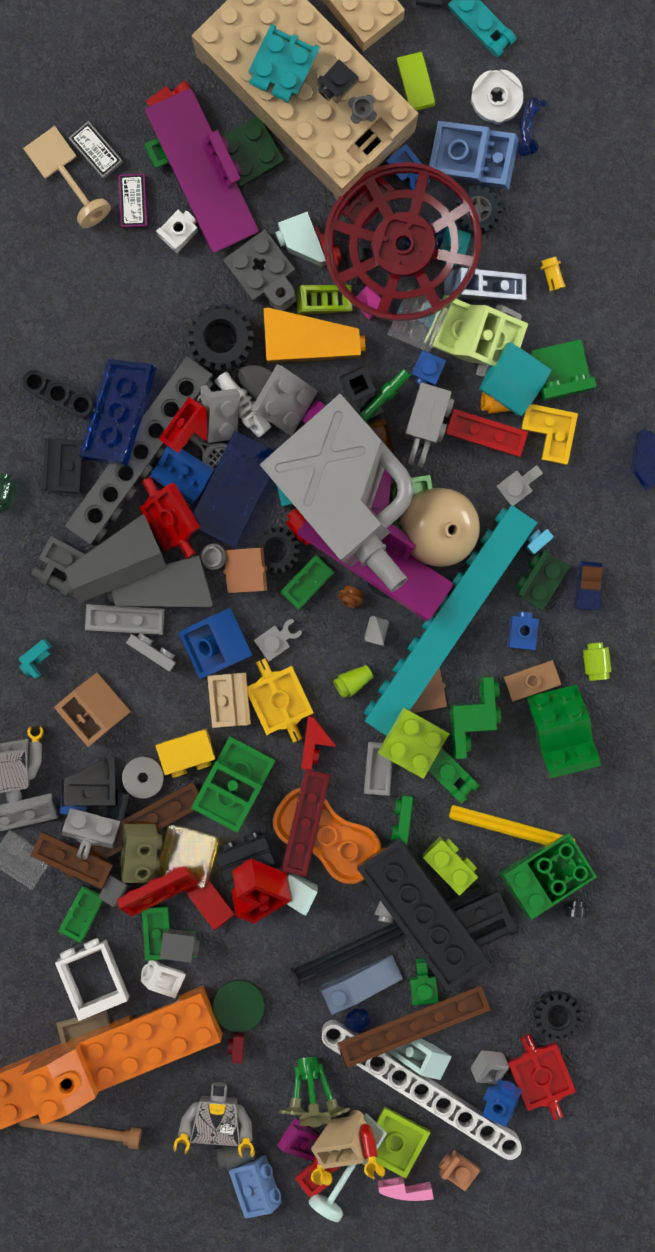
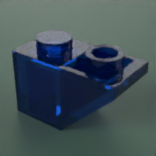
M646 428L636 435L631 471L645 491L655 486V434L652 431L648 432Z

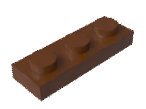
M43 831L31 853V857L101 889L114 865L91 853L88 854L87 859H83L82 854L80 859L76 856L79 850L78 847Z

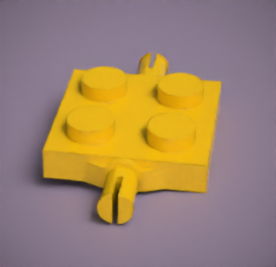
M266 658L261 661L265 670L260 661L256 662L262 677L256 683L247 686L248 696L266 735L279 729H287L292 742H296L297 739L293 731H295L298 740L303 738L296 724L302 718L314 712L293 667L290 666L282 671L272 672Z

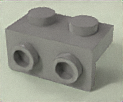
M207 385L201 386V394L198 396L197 402L206 408L207 443L237 439L239 391L235 388L212 392Z

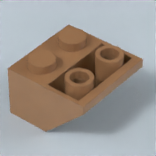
M98 672L54 707L87 747L94 744L131 712Z

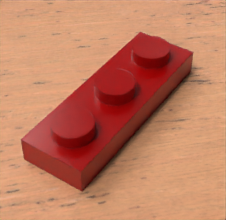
M453 409L446 435L520 458L528 432Z
M184 865L172 869L170 873L160 878L150 880L148 884L136 890L128 891L124 896L117 899L119 909L132 917L199 882L196 874Z

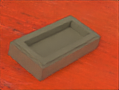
M107 1010L78 1021L77 1017L56 1022L61 1044L110 1024Z

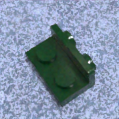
M543 550L541 554L535 553L529 563V566L532 567L527 576L523 574L515 586L518 589L516 593L518 597L541 611L545 609L570 567L550 555L546 550Z

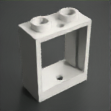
M98 938L84 943L85 948L75 951L74 948L68 949L60 953L61 958H58L55 962L78 1021L122 1004L130 997L106 939L100 942ZM101 950L117 990L84 1004L68 963Z

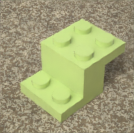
M455 299L451 304L438 312L427 345L469 363L495 366L506 343L512 342L519 348L521 347L528 323L487 305H470Z

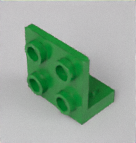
M581 340L531 351V356L552 370L539 391L542 402L591 391L596 388L595 378L589 375Z

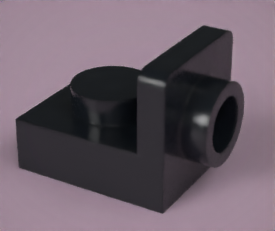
M338 59L324 76L320 75L317 79L318 92L327 101L332 99L338 104L358 82L359 77Z

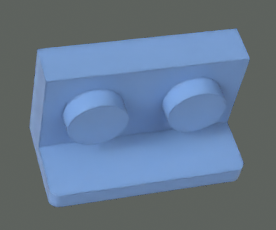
M266 1155L260 1156L253 1162L244 1163L228 1170L245 1218L271 1214L282 1204L281 1193L276 1186L273 1170L268 1163Z

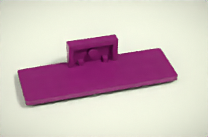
M185 90L147 107L145 113L211 252L215 253L257 234L258 228L237 185L240 180L239 175H241L240 167L236 160L232 161L228 153L230 147L225 136H220L218 130L212 132L193 90Z
M307 520L297 533L300 537L425 621L430 620L453 586L452 582L411 556L416 545L408 534L393 524L387 527L391 533L381 541L383 544H386V553L404 573L407 581L396 591L391 592L368 565L362 566L358 560L350 567L341 561Z

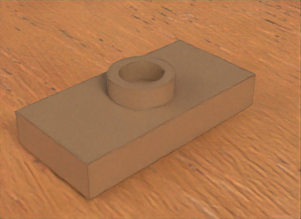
M553 660L503 677L512 702L561 685Z

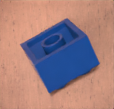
M231 608L178 632L199 679L252 656Z

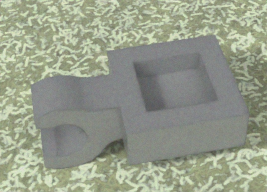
M537 465L523 476L516 471L496 487L507 502L514 506L533 491L528 484L542 475L543 472Z

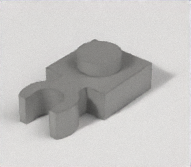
M293 619L286 621L281 631L274 626L254 640L268 661L290 647L286 641L287 639H295L302 634L301 630L295 634L289 632V625L295 622Z

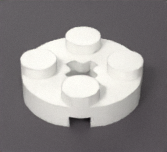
M500 69V71L490 70L484 72L475 81L472 89L471 104L477 115L483 120L497 125L511 120L517 115L523 103L521 82L513 73L507 70ZM492 91L495 93L502 91L503 101L494 102L492 100L493 96L490 93Z

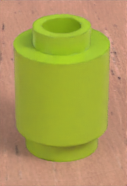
M603 642L587 644L588 649L583 650L585 674L589 676V681L609 679V672L612 671L609 647H603Z

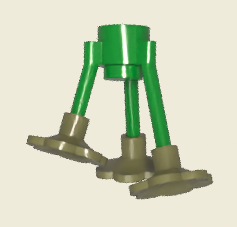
M306 1057L297 1060L298 1067L294 1068L293 1098L291 1097L290 1107L280 1109L279 1113L302 1115L299 1117L301 1126L319 1127L322 1124L330 1123L331 1118L350 1111V1107H338L336 1099H333L324 1074L323 1064H319L318 1057ZM318 1075L328 1100L326 1104L329 1111L324 1113L319 1112V1105L316 1104L313 1080L318 1079ZM301 1076L303 1081L308 1082L309 1112L300 1107Z

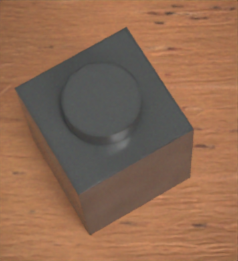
M165 928L160 959L191 963L193 956H198L200 940H195L196 932Z

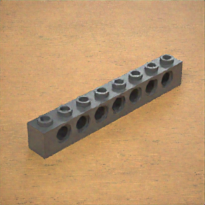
M186 356L65 527L90 545H94L95 542L101 543L108 533L105 528L110 521H117L123 512V509H121L126 499L128 501L132 500L138 491L136 485L141 478L143 480L148 478L153 470L151 464L156 457L161 459L167 447L159 438L151 437V428L155 425H161L165 430L174 417L166 416L165 410L168 405L176 404L180 410L188 397L197 401L198 396L201 394V386L207 385L211 390L214 385L212 382L214 377L210 372ZM185 383L194 385V392L190 396H183L180 393V389ZM140 446H146L149 451L148 456L143 460H139L135 456V451ZM125 467H130L133 470V477L128 481H123L120 478V472ZM110 488H115L118 491V498L114 502H107L105 499V493ZM95 509H100L103 513V518L99 523H92L90 520V514Z

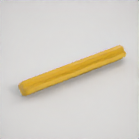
M455 805L451 807L449 818L452 820L547 845L563 836Z

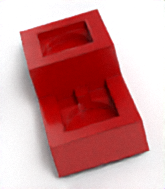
M202 870L196 875L199 883L186 889L185 892L211 927L217 930L236 914L223 895L218 892L207 874Z

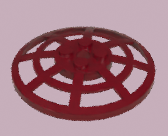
M412 162L392 163L366 172L343 196H339L330 212L324 233L326 265L333 282L342 295L363 312L391 321H411L424 318L439 312L451 304L465 290L473 278L482 248V232L479 217L472 200L465 190L453 178L442 171L424 164ZM393 174H419L415 190H396L382 194L375 181ZM429 177L449 187L460 198L462 204L449 212L439 200L426 194ZM367 186L374 200L361 211L354 225L340 221V215L348 202L359 190ZM397 199H412L409 212L393 214L387 203ZM425 202L434 207L442 217L429 225L425 219L419 216L422 203ZM379 208L384 220L378 225L375 232L362 228L372 212ZM467 213L472 221L474 232L472 256L458 253L459 236L455 221ZM446 227L449 228L451 236L450 251L436 248L434 235ZM335 231L350 235L349 252L353 267L341 273L338 272L334 258ZM402 238L411 240V246L406 251L397 249V243ZM358 239L372 242L374 257L360 263L358 255ZM432 259L447 262L441 273L430 282L424 269L430 264ZM454 264L468 266V271L459 286L446 299L440 301L434 289L447 278ZM381 266L390 274L386 287H381L375 283L366 272ZM415 275L421 288L411 291H396L400 277ZM359 276L362 282L371 290L383 295L378 309L372 308L360 301L349 291L345 282ZM425 295L431 305L426 310L410 314L388 313L393 299H411Z

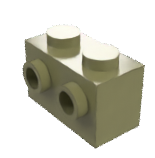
M124 824L120 859V873L123 883H148L154 879L155 872H159L160 860L157 857V850L162 848V835L157 833L155 824Z

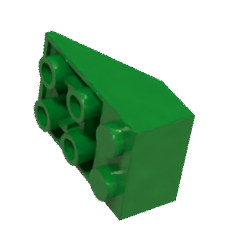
M570 833L524 856L499 872L522 911L531 920L597 877Z

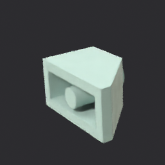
M308 212L278 223L279 231L275 233L281 247L285 245L289 253L320 267L326 265L325 256Z
M289 873L287 877L292 901L287 904L306 916L318 892V885L297 874Z
M418 1039L388 1051L389 1054L421 1076L441 1080L451 1059L449 1054L423 1039Z

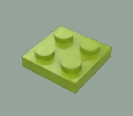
M403 707L377 753L424 779L450 733Z
M384 1106L376 1123L387 1132V1135L377 1149L378 1156L376 1157V1162L392 1172L407 1178L430 1135V1130Z

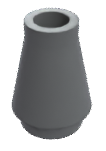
M222 1145V1148L216 1149L219 1169H226V1171L255 1160V1154L251 1157V1149L245 1148L242 1151L243 1158H241L238 1152L239 1146Z

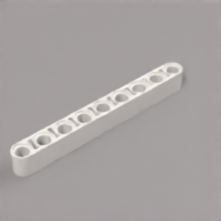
M337 1020L327 1021L322 1028L323 1043L338 1054H340L337 1046L338 1042L359 1034ZM335 1028L341 1034L337 1039H330L326 1035L327 1031ZM388 1052L379 1055V1057L384 1059L382 1066L375 1067L371 1065V1059L356 1064L501 1157L513 1160L520 1155L522 1147L514 1131L483 1117L481 1110L432 1079L421 1076ZM397 1070H402L406 1073V1077L401 1081L392 1078L393 1073ZM419 1084H424L428 1087L427 1092L424 1094H417L414 1089ZM441 1098H446L450 1103L446 1108H439L436 1105L437 1101ZM463 1112H468L472 1115L471 1119L467 1122L460 1121L458 1117ZM485 1126H491L494 1129L488 1136L480 1133L481 1129ZM507 1140L515 1141V1146L512 1149L506 1150L502 1147L503 1143Z

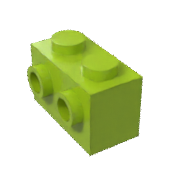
M439 837L422 853V857L460 896L478 878L474 872L477 867L467 857L462 860L456 853L459 849L449 838L444 841Z

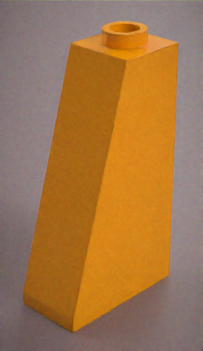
M264 308L267 364L357 359L361 357V351H365V335L360 336L358 328L272 308Z

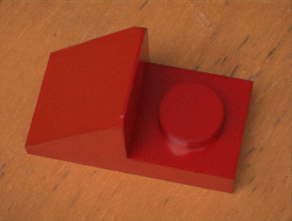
M188 397L159 437L161 442L178 454L187 444L193 433L207 441L206 408Z
M308 715L301 769L312 770V764H318L319 749H315V744L336 747V744L314 716Z

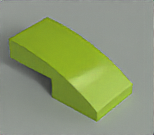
M422 52L398 57L397 66L407 102L416 111L435 106L432 87Z

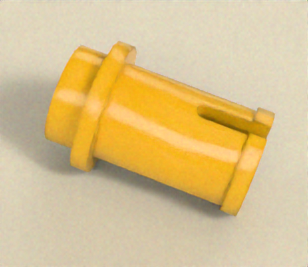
M557 257L541 261L543 266L540 268L541 270L544 269L549 292L566 287L559 267L561 261H558Z

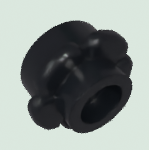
M569 900V905L564 906L566 908V916L586 918L587 910H590V908L584 907V901Z

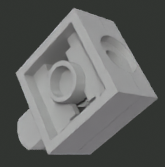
M425 383L420 384L404 436L405 439L414 441L407 464L413 465L419 443H422L424 445L417 467L423 468L429 446L434 447L437 441L441 442L447 425L442 424L444 416L449 417L454 403V399L450 398L451 391Z

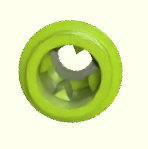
M364 665L363 667L337 675L338 678L333 680V683L342 698L352 697L374 677L369 667Z

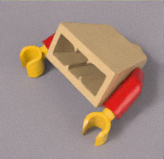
M352 1110L348 1117L332 1119L321 1135L315 1140V1144L311 1148L314 1153V1165H317V1169L311 1174V1179L315 1184L320 1186L322 1184L327 1186L331 1184L332 1176L329 1172L324 1171L326 1168L361 1164L366 1159H368V1162L364 1167V1172L368 1177L374 1179V1170H376L377 1175L384 1176V1167L376 1162L378 1152L373 1130L370 1125L366 1124L362 1112Z

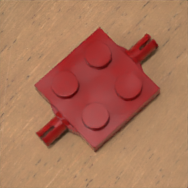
M152 477L143 480L141 483L147 490L149 497L139 509L145 515L163 550L167 552L179 546L186 559L190 558L196 552L188 540L191 534L201 527L176 484L173 482L158 490Z
M526 1034L529 1044L523 1035L520 1039L526 1052L519 1057L509 1060L508 1063L518 1088L522 1089L521 1095L526 1108L530 1111L538 1107L548 1106L553 1120H558L555 1109L559 1118L564 1116L558 1102L563 1097L575 1093L576 1090L557 1043L553 1042L543 1047H535L531 1034Z

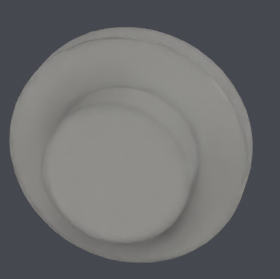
M218 544L205 546L200 555L202 564L211 570L221 568L227 558L224 548Z

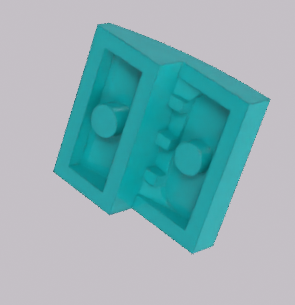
M506 343L496 365L489 368L479 390L518 416H522L538 395L552 370L514 343Z

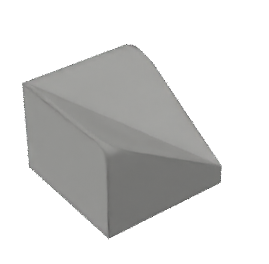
M371 616L364 640L384 646L389 621Z
M481 1050L471 1066V1071L476 1082L496 1084L498 1079H502L510 1066L502 1052Z

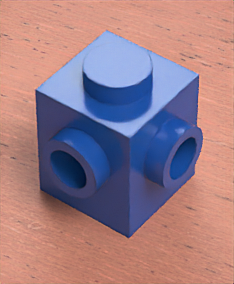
M498 1079L494 1087L489 1086L483 1100L487 1104L482 1116L506 1127L514 1114L522 1089L509 1081Z

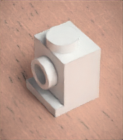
M177 210L156 232L178 254L198 232V228L195 226L197 220L188 211L182 213ZM176 224H182L183 230L176 232L174 227Z

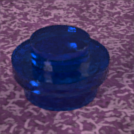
M353 1009L347 1014L344 1025L347 1029H351L352 1032L363 1030L370 1022L368 1012L365 1009Z

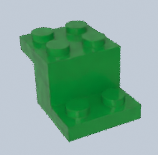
M479 676L481 702L450 704L453 756L456 759L467 758V752H471L470 736L465 735V732L497 730V724H501V711L495 705V698L500 696L499 682L494 681L492 676Z
M577 685L527 697V703L534 721L537 744L549 778L601 766L600 758L593 742L590 717Z
M229 736L191 808L238 833L276 760Z

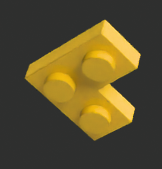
M531 404L524 412L521 430L546 435L541 460L568 465L578 413Z

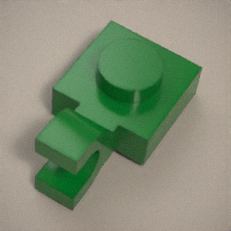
M415 958L417 977H410L412 1004L437 1003L436 976L428 975L427 963L423 958Z

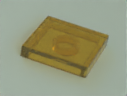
M169 824L160 857L159 872H156V875L164 876L170 873L172 869L185 865L197 876L199 883L194 886L203 889L207 888L219 837Z

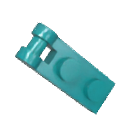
M452 0L448 4L447 8L496 58L504 52L503 49L508 44L512 45L517 40L515 34L509 28H506L480 0ZM495 33L500 36L497 41L491 38Z

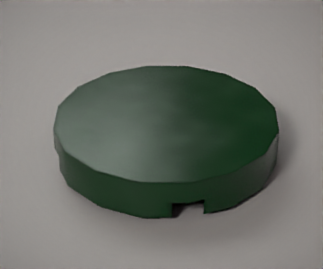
M236 979L227 982L219 988L214 997L213 1010L215 1018L221 1026L229 1031L244 1032L251 1030L259 1023L264 1013L265 1002L262 993L255 984L248 980Z

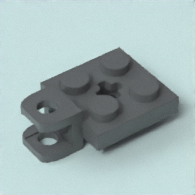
M265 229L223 259L226 266L254 303L264 295L276 310L286 311L297 303L294 289L287 280L296 273V270ZM256 261L266 262L263 271L259 269L253 270Z

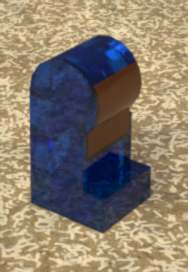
M580 561L574 608L601 610L603 570L601 562Z

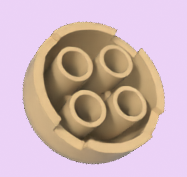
M431 488L414 495L409 507L401 515L399 522L401 530L408 534L416 545L411 556L424 564L437 567L454 565L466 558L474 549L480 532L479 517L470 500L461 493L446 488Z

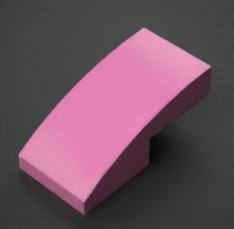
M402 1176L378 1181L379 1193L387 1197L407 1201L433 1199L431 1182L405 1186Z

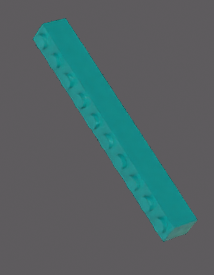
M513 505L509 506L508 509L503 507L495 518L498 524L494 530L488 529L480 540L483 546L479 552L474 550L465 562L469 566L464 574L459 572L452 581L454 588L449 596H445L438 607L440 609L436 615L432 616L429 621L424 622L422 628L425 631L421 637L415 636L407 647L411 651L405 660L403 658L399 659L392 670L396 673L392 680L386 679L378 690L381 696L377 702L371 701L363 712L366 715L364 721L384 735H388L403 707L409 711L411 710L538 523Z

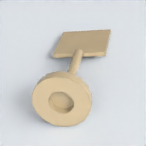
M55 126L23 148L45 179L58 170L84 205L77 216V222L82 228L96 225L109 214L111 205L108 201L96 199L89 202L64 166L77 156Z

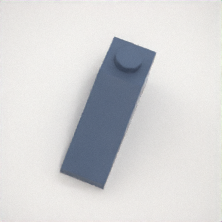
M458 268L449 273L444 280V295L449 296L459 286L468 268ZM476 269L473 278L456 299L464 301L527 300L526 274Z
M392 954L322 984L321 991L333 1015L360 1003L403 978Z

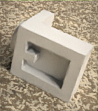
M150 960L142 969L141 982L149 990L176 998L186 974L183 971L160 964L157 960Z

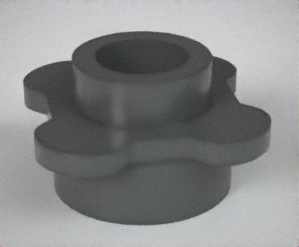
M366 95L349 99L348 106L352 110L350 119L354 124H359L365 120L373 122L377 118V113L374 111L373 106L375 102L373 96ZM361 107L365 108L364 112L360 111Z

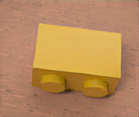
M207 728L155 745L164 774H171L172 778L186 774V769L196 766L197 770L212 766L211 761L216 759Z

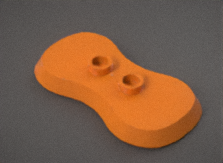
M300 788L291 791L284 797L273 817V828L278 837L286 844L288 843ZM325 799L312 854L320 859L329 874L339 882L345 884L359 883L364 878L357 870V865L382 849L380 840L371 829L348 822L338 816Z

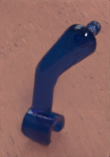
M531 97L527 101L520 121L522 143L518 146V152L522 156L534 154L539 149L537 141L531 139L530 125L540 106L546 105V100L544 99L538 101L536 97Z

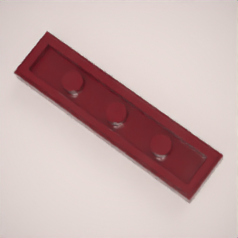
M305 769L281 871L307 877L331 774Z

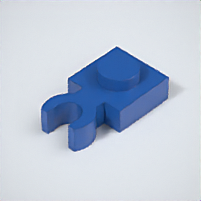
M407 144L403 145L385 160L387 164L404 162L422 164ZM395 174L400 181L408 178L410 189L415 190V181L418 179L419 174Z

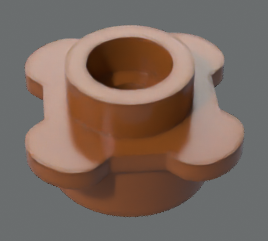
M345 586L343 590H340L338 598L347 607L360 608L363 603L362 598L364 594L354 587Z

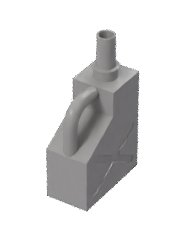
M339 394L266 458L260 466L341 561L350 567L358 560L362 566L368 565L391 592H394L407 581V577L386 553V544H383L381 540L391 533L387 527L397 520L409 507L414 493L412 478L406 468L364 419ZM385 469L395 480L398 492L393 502L376 515L371 510V506Z

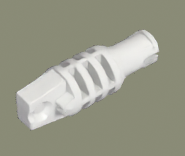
M227 371L214 381L221 390L236 388L239 391L238 417L242 419L243 424L250 428L257 437L262 436L271 428L266 419L251 410L255 401L253 402V398L247 394L246 389H241Z

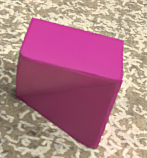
M368 286L357 296L366 305L378 309L381 298ZM363 312L369 321L375 317Z

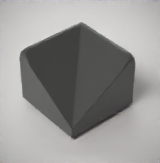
M114 873L108 878L99 894V898L112 907L118 906L117 899L130 891L134 883H123L121 873Z

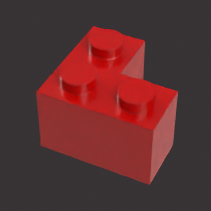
M254 859L246 860L232 870L235 884L232 894L236 917L255 924L292 901L287 873Z

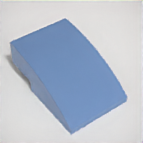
M438 121L429 166L442 171L456 181L509 190L519 138L516 133L492 131L489 127Z

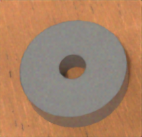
M147 756L137 757L125 766L122 782L127 792L132 796L149 798L155 795L163 786L164 771L155 759ZM140 773L148 775L146 782L139 780Z

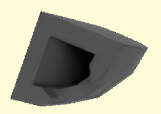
M258 365L243 367L238 372L240 384L244 390H247V394L251 395L253 402L257 400L272 374L268 369Z

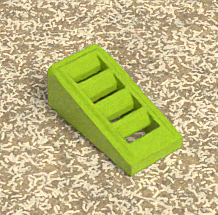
M301 285L296 290L298 315L352 312V303L342 295L343 305H338V292L340 290L336 285ZM346 285L351 292V285ZM319 293L321 296V306H317V294ZM327 293H331L332 305L329 306ZM307 294H310V306H307Z

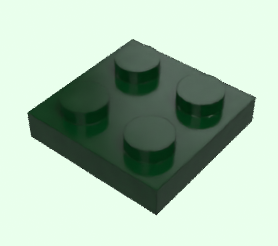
M257 116L224 135L230 147L228 153L232 161H237L241 170L240 180L237 183L240 188L285 163L267 129Z

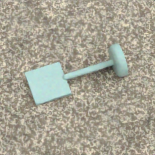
M365 1113L364 1120L373 1130L378 1149L387 1132ZM366 1159L365 1162L362 1163L364 1166L368 1162V1159ZM356 1164L348 1165L329 1198L320 1194L311 1197L309 1204L315 1211L331 1221L339 1222L341 1220L343 1212L334 1200Z

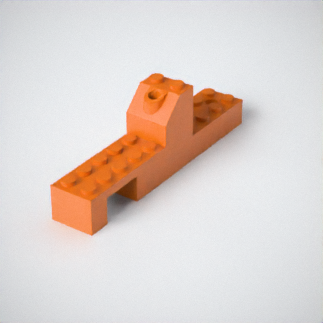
M204 986L179 995L176 1002L134 1019L132 1015H129L107 1026L73 1038L66 1043L58 1044L0 1068V1130L35 1115L39 1116L42 1125L72 1113L96 1098L99 1091L221 1042L223 1032L215 1018L214 1010ZM66 1079H70L72 1081V1086L70 1088L65 1089L68 1085Z

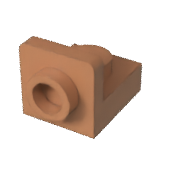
M456 1150L451 1155L447 1154L439 1165V1168H441L439 1170L441 1178L450 1180L464 1191L467 1190L480 1172V1168Z

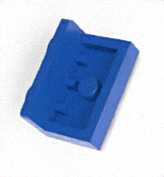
M167 446L158 465L151 472L150 477L163 486L174 482L183 498L193 504L204 491L214 469L183 449L178 454Z

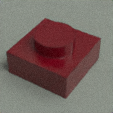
M234 1032L233 1039H228L227 1055H232V1063L242 1064L245 1032Z

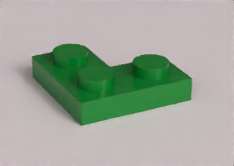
M169 906L150 907L142 911L145 961L165 960L160 959L163 932L165 928L170 929ZM185 930L190 932H196V930Z

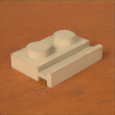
M246 673L207 676L212 728L250 725Z

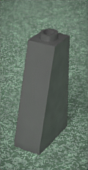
M145 515L139 516L64 569L68 580L64 581L66 589L70 596L75 594L78 603L167 568Z
M199 555L166 564L167 568L107 592L109 601H114L115 606H214L204 566Z

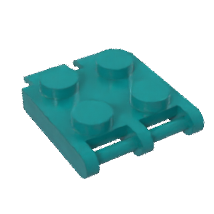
M271 24L248 71L252 75L249 83L264 92H267L270 85H273L271 95L289 103L292 95L298 97L321 47L318 45L313 47L299 40V36L295 34L290 36L276 29V25Z

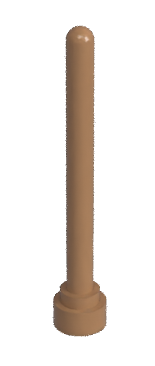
M32 1117L18 1122V1125L21 1127L123 1142V1145H128V1148L139 1150L142 1129L134 1127L125 1131L59 1121H52L42 1125L39 1118Z

